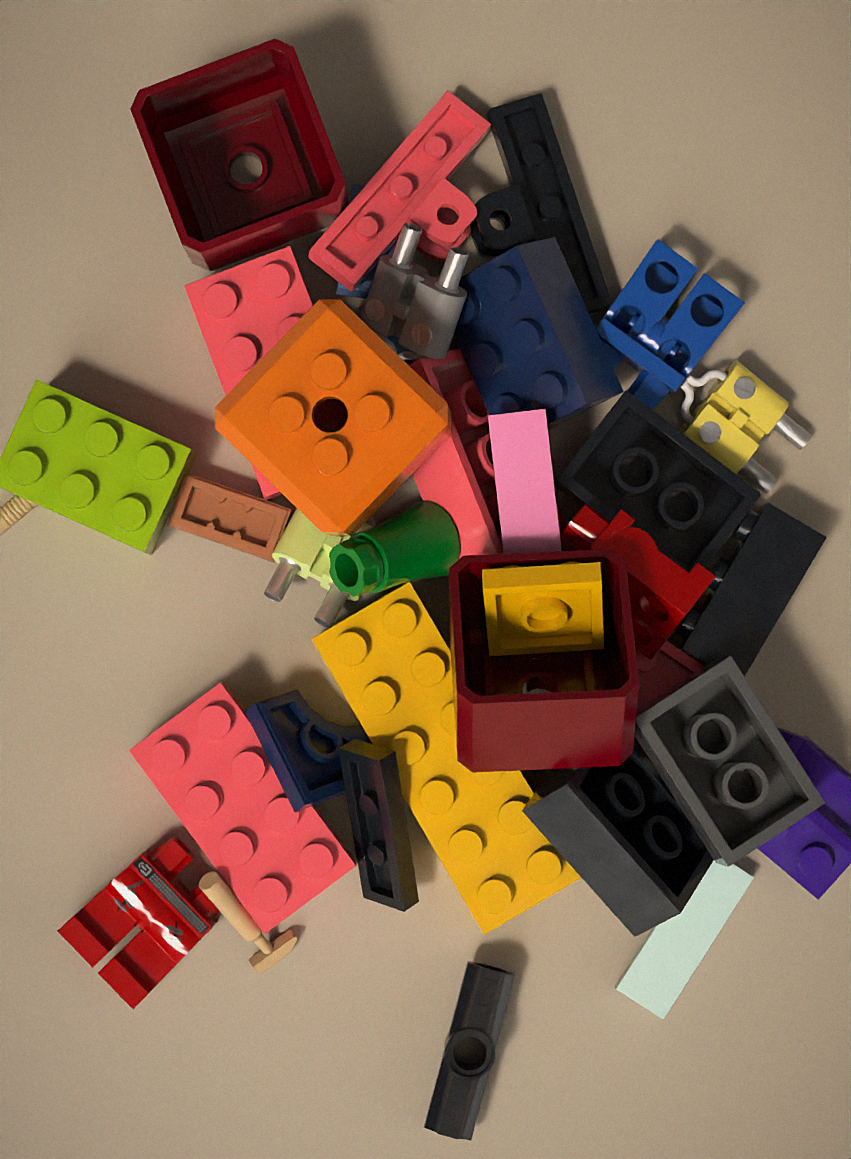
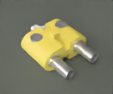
M737 360L724 372L713 369L705 373L701 378H694L690 375L681 386L686 394L681 406V414L685 422L679 431L735 475L739 472L765 494L775 486L778 479L751 458L760 446L758 443L762 437L774 429L797 449L801 450L812 436L785 414L789 402ZM718 378L707 392L708 396L701 405H697L690 415L689 408L694 400V392L690 385L700 387L711 379Z

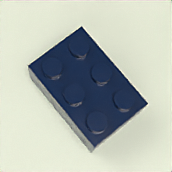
M555 237L517 245L461 277L458 286L467 292V297L454 331V336L489 415L546 409L549 430L624 392Z

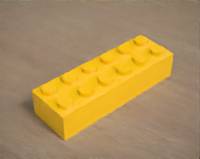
M410 582L312 638L313 643L372 744L396 752L402 795L484 935L581 879L580 875L522 812L534 793L520 770L473 773L457 761L451 651Z

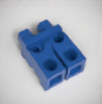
M659 239L655 241L602 321L596 327L613 369L615 370L623 360L640 372L627 391L650 409L655 407L667 393L672 396L685 378L745 304L744 301L704 273L671 319L665 316L698 268Z

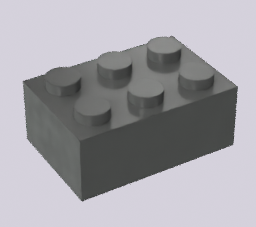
M722 656L714 659L637 709L636 739L716 863L727 867L731 866L825 804L731 656Z

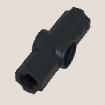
M467 961L450 1029L444 1041V1051L424 1128L454 1139H472L489 1071L495 1061V1049L515 977L514 973L488 964ZM467 1036L476 1037L485 1045L483 1057L472 1064L459 1061L453 1053L456 1043L461 1038Z

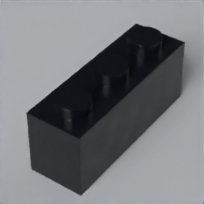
M770 503L762 505L758 512L750 509L738 524L732 535L734 539L740 541L729 561L723 557L717 560L710 571L716 576L708 586L711 592L700 609L696 606L691 608L675 634L683 638L677 648L705 666L718 657L731 656L744 677L827 538Z

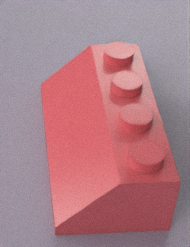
M460 348L448 351L443 359L428 357L418 359L409 364V366L448 403L452 412V434L412 474L422 500L437 504L451 518L460 543L459 559L466 555L504 554L488 422L489 413ZM556 499L561 539L567 524Z

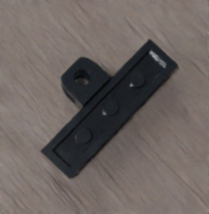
M542 93L489 109L486 115L488 121L492 124L491 130L510 187L487 194L475 204L477 216L470 225V233L477 254L484 258H496L517 245L555 237L588 313L591 314L609 308L612 302ZM490 220L500 222L503 230L495 229L491 225Z

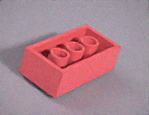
M290 246L184 285L225 396L313 306ZM331 398L322 401L314 412L316 426L321 431L327 433L340 430L346 424L348 418L347 407L338 399ZM252 465L262 494L267 501L284 496Z
M220 682L131 748L129 752L262 932L266 934L356 867L357 859L317 805L294 812L245 713L246 709L227 683Z

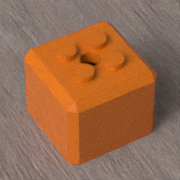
M319 299L215 406V429L322 533L330 536H352L452 434V412L448 403L341 299ZM326 399H338L347 407V422L336 432H323L315 424V409L319 403Z

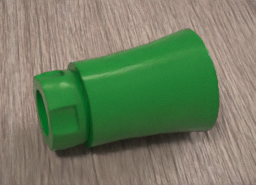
M420 501L397 516L377 526L355 533L348 540L334 546L329 553V573L336 587L341 592H348L353 597L367 592L378 593L393 586L419 579L446 576L449 574V568L459 560L460 543L458 534L451 518L440 506L430 501Z

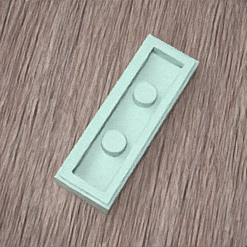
M713 861L683 911L651 929L615 985L616 990L664 1020L754 877L734 864L727 867Z

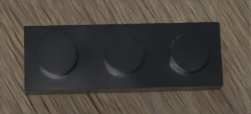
M353 739L338 749L363 898L405 912L419 902L396 752Z

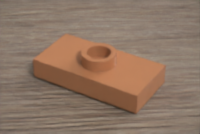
M185 472L167 525L274 563L275 560L271 554L287 527L292 509Z

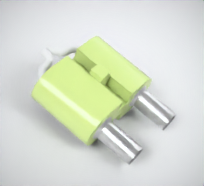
M296 508L271 554L272 558L279 565L269 581L264 595L270 600L280 603L296 574L305 579H308L310 576L320 581V586L328 590L314 620L321 626L331 628L346 599L357 601L360 596L353 597L348 592H341L333 583L329 573L330 551L334 546L348 540L351 536H330L322 533ZM371 516L356 533L376 526L373 517Z

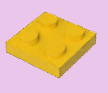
M572 561L560 565L530 567L509 565L499 569L482 570L489 656L604 649L600 562L580 563Z

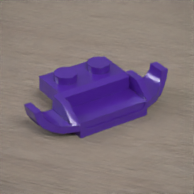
M778 728L825 804L757 849L819 900L851 864V773L806 735L801 736Z

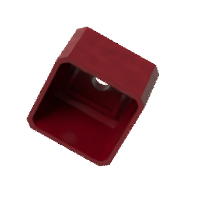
M272 39L138 90L130 110L181 244L192 264L210 272L330 227L349 205L345 179L293 46L280 40ZM247 155L257 158L262 164V173L255 182L240 184L231 177V166L236 159Z
M610 549L466 555L456 561L449 568V612L457 761L473 773L620 766L633 753L639 693V675L626 560ZM572 561L580 563L600 562L604 649L489 656L482 583L483 569H499L509 565L522 567L560 565ZM534 689H545L551 692L527 694L529 691Z

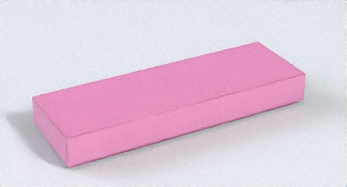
M546 409L488 415L504 554L562 551Z

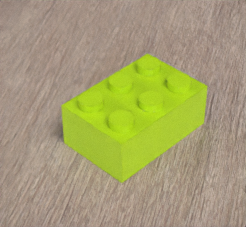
M36 379L0 457V488L152 555L173 509L185 472L189 473L197 454L182 444Z

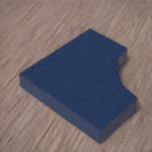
M297 689L254 703L245 711L294 812L346 794L338 748L353 739L372 744L362 725L345 727L327 721L309 707Z

